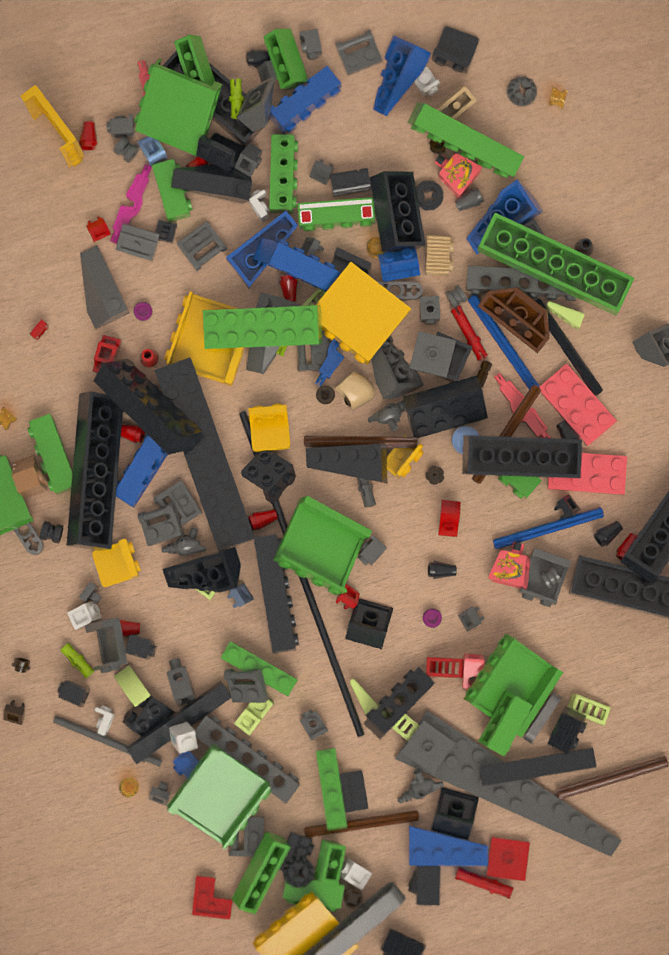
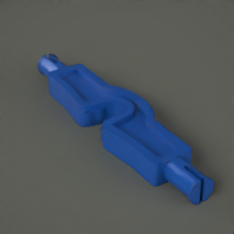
M335 339L330 343L327 349V358L318 371L320 375L315 384L317 385L321 380L318 385L319 387L323 385L326 378L330 379L335 369L344 359V356L336 350L340 343Z

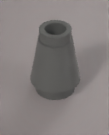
M472 188L456 200L455 204L458 210L462 211L481 205L480 203L484 202V199L478 188L474 190Z

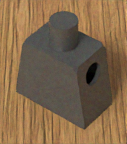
M180 658L170 660L171 670L167 671L174 701L178 706H182L196 699L189 672L185 666L182 667Z

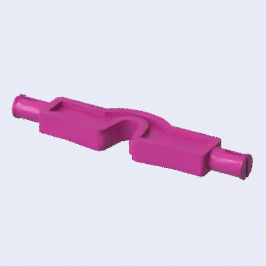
M145 164L141 174L136 175L131 187L127 191L126 198L133 201L134 206H120L112 227L114 233L110 242L117 244L123 223L130 224L132 218L139 214L143 205L142 196L149 183L148 175L152 169L151 166Z

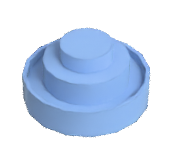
M460 427L452 436L453 448L460 454H463V435L479 436L472 427Z

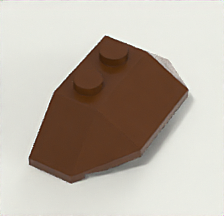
M518 287L491 290L478 305L480 309L537 354L550 339L548 310Z

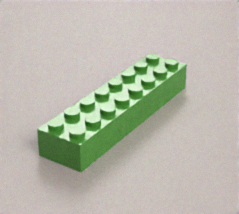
M494 213L477 250L617 316L635 279L626 273L497 213Z

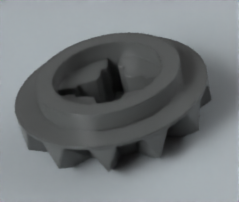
M518 76L511 80L507 87L508 98L517 106H527L535 100L537 86L532 79L526 76ZM520 84L524 89H528L525 91V98L521 93L517 92Z

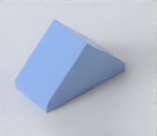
M147 136L137 142L151 167L168 159L164 148L158 140Z

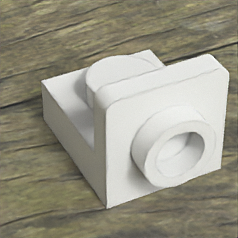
M428 67L424 68L423 72L414 81L424 97L428 94L429 96L434 95L440 87L439 80L435 79Z
M265 189L261 192L260 190L255 191L250 195L251 198L249 199L250 206L261 222L268 218L267 212L269 211L263 201L259 202L267 196Z
M94 601L85 603L67 613L75 630L102 618L100 609Z
M101 705L100 708L95 707L94 711L104 714L103 718L100 717L96 728L98 729V734L107 736L115 714L111 713V708Z
M349 858L341 865L343 868H341L340 877L362 890L372 873Z

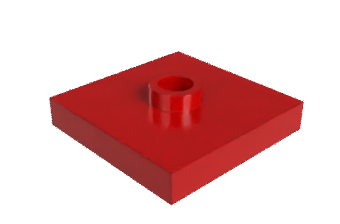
M491 837L486 876L526 881L530 842Z

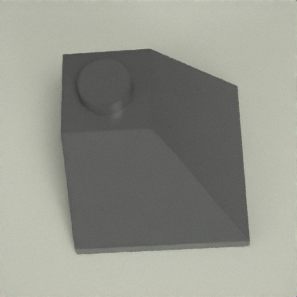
M273 76L247 92L237 118L253 132L259 128H264L269 122L268 117L271 112L275 84Z
M669 324L649 331L632 342L641 359L663 367L669 365Z

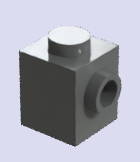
M439 296L420 297L421 322H425V325H435L436 322H440Z

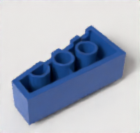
M326 66L309 78L306 86L302 84L295 88L291 97L284 96L280 99L276 108L272 105L270 112L271 121L283 135L286 132L291 133L297 127L296 124L298 122L307 120L312 115L311 112L316 108L319 110L326 104V100L329 97L334 98L341 92V82L329 67Z
M287 211L279 215L226 257L227 262L248 288L252 286L268 265L253 259L261 239L265 238L278 242V239L286 242L298 225Z
M265 238L261 239L253 258L254 260L267 263L268 266L282 272L285 271V274L301 279V281L327 292L341 273L335 270V265L328 262L323 264L319 262L320 258L311 254L308 257L304 255V250L297 247L292 249L288 247L289 243L278 239V242Z
M146 435L141 448L134 454V460L131 465L128 464L125 468L122 480L117 481L116 497L135 508L168 455L148 435Z
M409 826V866H488L487 845Z

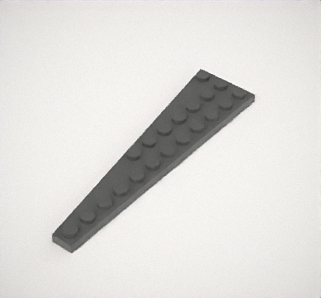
M426 711L418 725L424 720L455 742L434 774H431L403 754L401 751L408 741H406L395 758L400 762L420 769L431 776L608 856L613 855L622 841L531 779L482 787L479 767L504 763V761L429 711Z

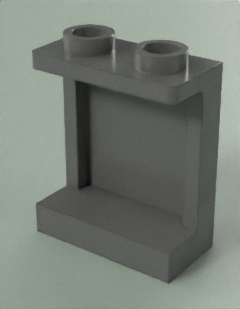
M534 548L530 558L527 590L520 588L518 593L522 594V598L530 601L533 598L538 599L541 605L547 607L556 605L571 561ZM553 565L562 582L556 583L551 589H548L539 573L542 571L546 572Z
M119 618L101 620L85 625L86 633L97 632L102 665L93 667L94 671L100 670L101 673L112 672L121 669V665L128 664Z

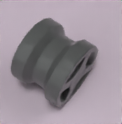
M459 285L454 286L453 290L445 292L453 308H456L459 303L467 301Z
M553 565L546 572L542 571L539 573L548 589H551L554 584L562 582Z

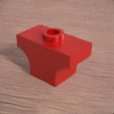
M106 335L102 336L101 341L98 342L93 359V372L98 373L103 363L117 360L122 342L121 339Z
M441 501L438 535L457 537L461 512L460 501Z

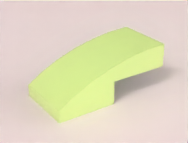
M130 665L114 676L135 707L151 696Z
M269 699L265 703H250L234 724L250 736L274 702Z

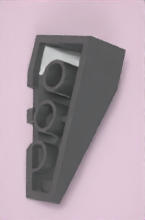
M96 245L80 253L87 313L96 330L129 314V310L98 246Z
M261 292L256 308L302 305ZM280 346L249 347L246 370L264 374L276 357V351Z
M389 336L371 359L375 381L383 399L401 397L424 385L418 372L409 369L410 365L403 357L405 355L404 352L397 350L391 336Z

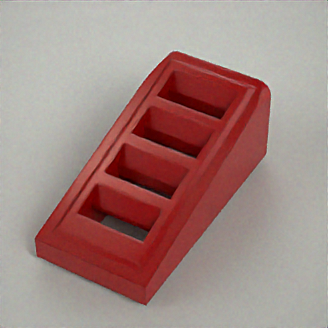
M427 657L426 674L429 677L463 678L464 659ZM436 662H439L438 673H436ZM443 662H445L444 673H442ZM449 662H452L451 674H449ZM456 663H459L458 674H455Z

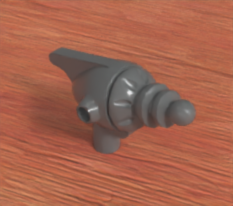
M404 400L397 402V404H387L384 408L370 416L368 422L377 421L380 424H388L392 431L398 430L397 423L400 421L402 411H405Z
M191 528L189 536L184 535L177 539L175 543L162 547L161 550L163 553L168 552L171 554L172 552V554L177 553L178 555L186 556L205 552L207 549L205 546H200V541L196 539L198 529Z
M420 769L415 770V778L411 780L408 791L406 790L405 794L402 793V797L398 798V802L403 803L404 800L408 802V799L411 801L412 798L422 799L442 787L444 783L443 781L434 782L432 779L424 778Z

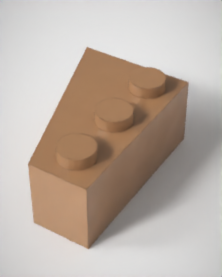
M34 455L13 463L12 478L21 496L29 498L47 491V478L40 471Z

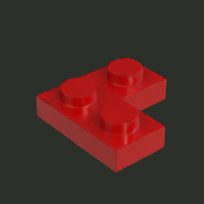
M196 876L192 915L230 920L233 900L214 897L216 878Z

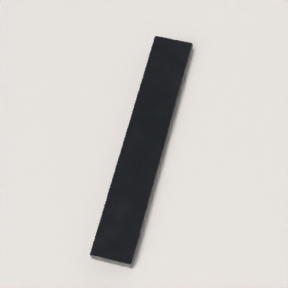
M221 681L125 749L137 765L171 741L169 727L188 722L190 726L194 725L231 699V695Z
M589 748L571 751L569 754L565 752L480 766L479 771L483 787L596 768L597 765L594 750Z

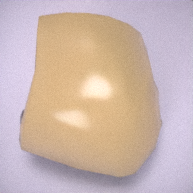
M352 371L335 387L351 410L368 403L375 396L373 384L355 371Z

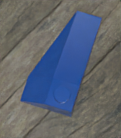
M393 36L385 54L387 63L385 70L381 72L383 80L382 85L377 90L373 107L374 111L385 116L389 114L423 72L431 52Z
M517 179L499 193L498 198L488 208L487 213L466 239L475 253L479 254L480 252L477 251L494 213L525 225L541 214L543 210L534 196Z

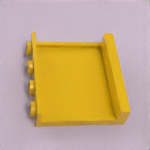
M34 85L20 95L30 116L35 120L44 113L66 143L59 149L68 167L79 165L85 156L76 138L38 87Z
M352 262L349 263L316 304L321 305V327L324 335L330 340L335 339L340 343L339 347L345 352L350 351L355 355L354 358L359 363L367 365L411 311L409 306Z
M190 291L189 295L184 297L182 303L184 310L182 314L179 313L176 321L178 328L177 331L172 333L170 339L172 346L171 349H167L164 360H167L166 364L170 365L191 357L198 376L233 386L245 347L205 349L203 310L239 308L195 295Z
M311 892L303 896L297 905L289 908L283 917L274 921L264 933L258 934L252 944L261 955H303L340 923L315 894ZM355 944L343 955H350L358 948V945Z

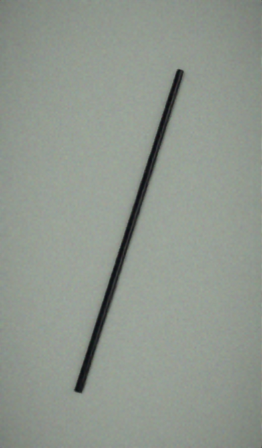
M246 411L239 413L252 449L250 421ZM276 499L272 506L276 511L284 536L288 524L279 500ZM299 577L357 737L363 736L365 733L307 577Z

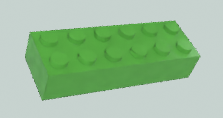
M417 102L407 122L412 125L410 129L422 134L427 133V138L439 143L444 142L443 146L456 152L458 150L461 151V156L473 161L475 159L478 160L476 164L490 170L493 168V173L500 177H514L525 157L425 103Z
M321 305L203 310L204 348L322 344Z

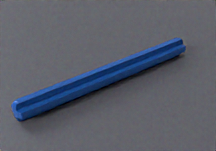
M473 295L468 299L469 304L528 389L532 385L539 387V384L494 319L478 307L481 302L478 296Z
M601 507L569 518L566 517L493 540V545L495 549H500L513 545V542L520 543L603 518L604 512Z

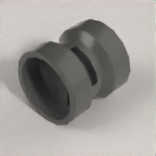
M122 137L115 145L113 152L121 155L127 163H130L139 152V147L130 144L126 137Z

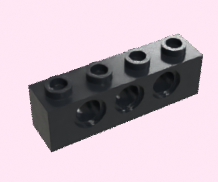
M419 667L415 671L411 669L403 677L405 681L402 684L398 682L391 689L393 693L389 697L385 695L378 702L380 706L377 710L372 708L365 715L368 719L363 724L379 740L435 684ZM407 686H411L414 692H410ZM394 698L399 699L401 701V705H397L394 701ZM382 711L388 713L389 718H385L382 715Z

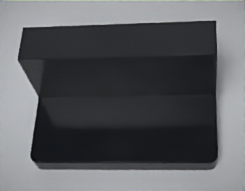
M338 247L331 264L335 265V270L341 273L350 262L366 274L369 273L372 267V263Z
M355 771L339 774L345 813L368 809L363 772Z
M417 866L416 905L440 906L441 866Z

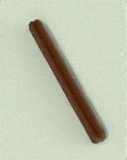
M531 386L499 435L500 437H512L540 394L541 389L538 386ZM473 475L472 480L477 484H481L486 475Z
M304 436L305 447L383 444L386 445V448H417L418 445L417 437Z
M666 756L558 788L556 790L559 799L568 798L669 766Z
M415 810L346 821L347 828L328 831L327 824L309 826L304 828V832L308 838L414 822L419 820V813Z

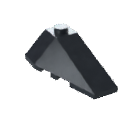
M214 164L175 168L170 188L244 204L250 198L252 178L236 169L235 166L230 172Z
M232 547L162 570L169 588L199 589V591L208 590L221 593L237 588L241 563L236 547Z

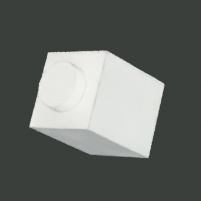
M188 722L169 727L172 745L179 754L198 748L195 731Z

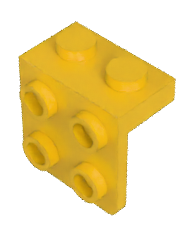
M277 403L267 407L257 405L253 408H248L252 449L254 452L290 448L287 405Z
M420 443V445H417V448H394L387 456V470L398 479L401 476L405 478L411 471L412 467L410 465L412 462L417 463L423 456V445Z
M125 538L119 540V543L113 544L110 550L93 551L92 556L103 587H109L139 577L138 572L141 571L138 560H134L132 553H135L132 541L128 542Z

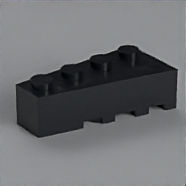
M368 444L306 448L307 468L388 484L386 445Z

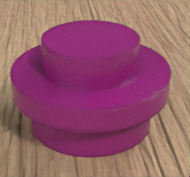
M139 302L135 305L133 312L138 320L146 321L151 318L153 310L147 302Z
M431 608L424 612L423 622L427 627L435 628L440 625L442 615L437 609Z

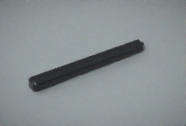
M541 299L535 300L542 307L548 310ZM548 311L550 333L590 391L595 396L599 395L603 391L602 387Z

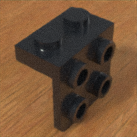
M446 26L443 29L437 47L433 51L432 61L439 66H447L456 72L467 74L477 49L479 38Z
M218 133L213 134L211 138L202 135L198 141L196 156L230 172L236 165L241 152L246 147Z
M272 451L258 452L241 470L242 477L261 488L265 499L271 504L282 495L283 491L296 478L293 465Z
M151 695L136 707L133 705L131 710L126 712L122 723L140 736H143L176 712Z

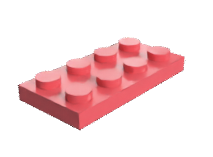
M568 364L564 365L539 387L541 389L540 393L581 436L580 439L587 447L617 422Z
M582 453L581 478L548 477V489L625 495L627 456Z

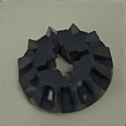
M423 181L416 186L419 208L428 211L435 210L441 205L444 193L438 183ZM433 191V200L428 199L423 202L425 198L424 192L430 193Z
M293 857L284 865V879L294 888H303L313 880L314 867L305 857ZM304 865L305 867L303 868L304 870L302 871V873L304 874L303 876L305 877V879L301 876H297L293 879L295 871L292 868V866L299 869Z

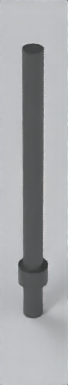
M59 716L54 718L53 723L129 754L125 749L128 746L126 744L98 734ZM150 755L141 762H149L160 767L163 760Z

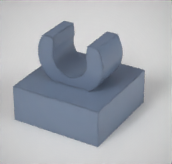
M244 583L230 590L231 594L227 597L228 599L232 597L235 599L236 604L233 605V608L241 607L254 600Z

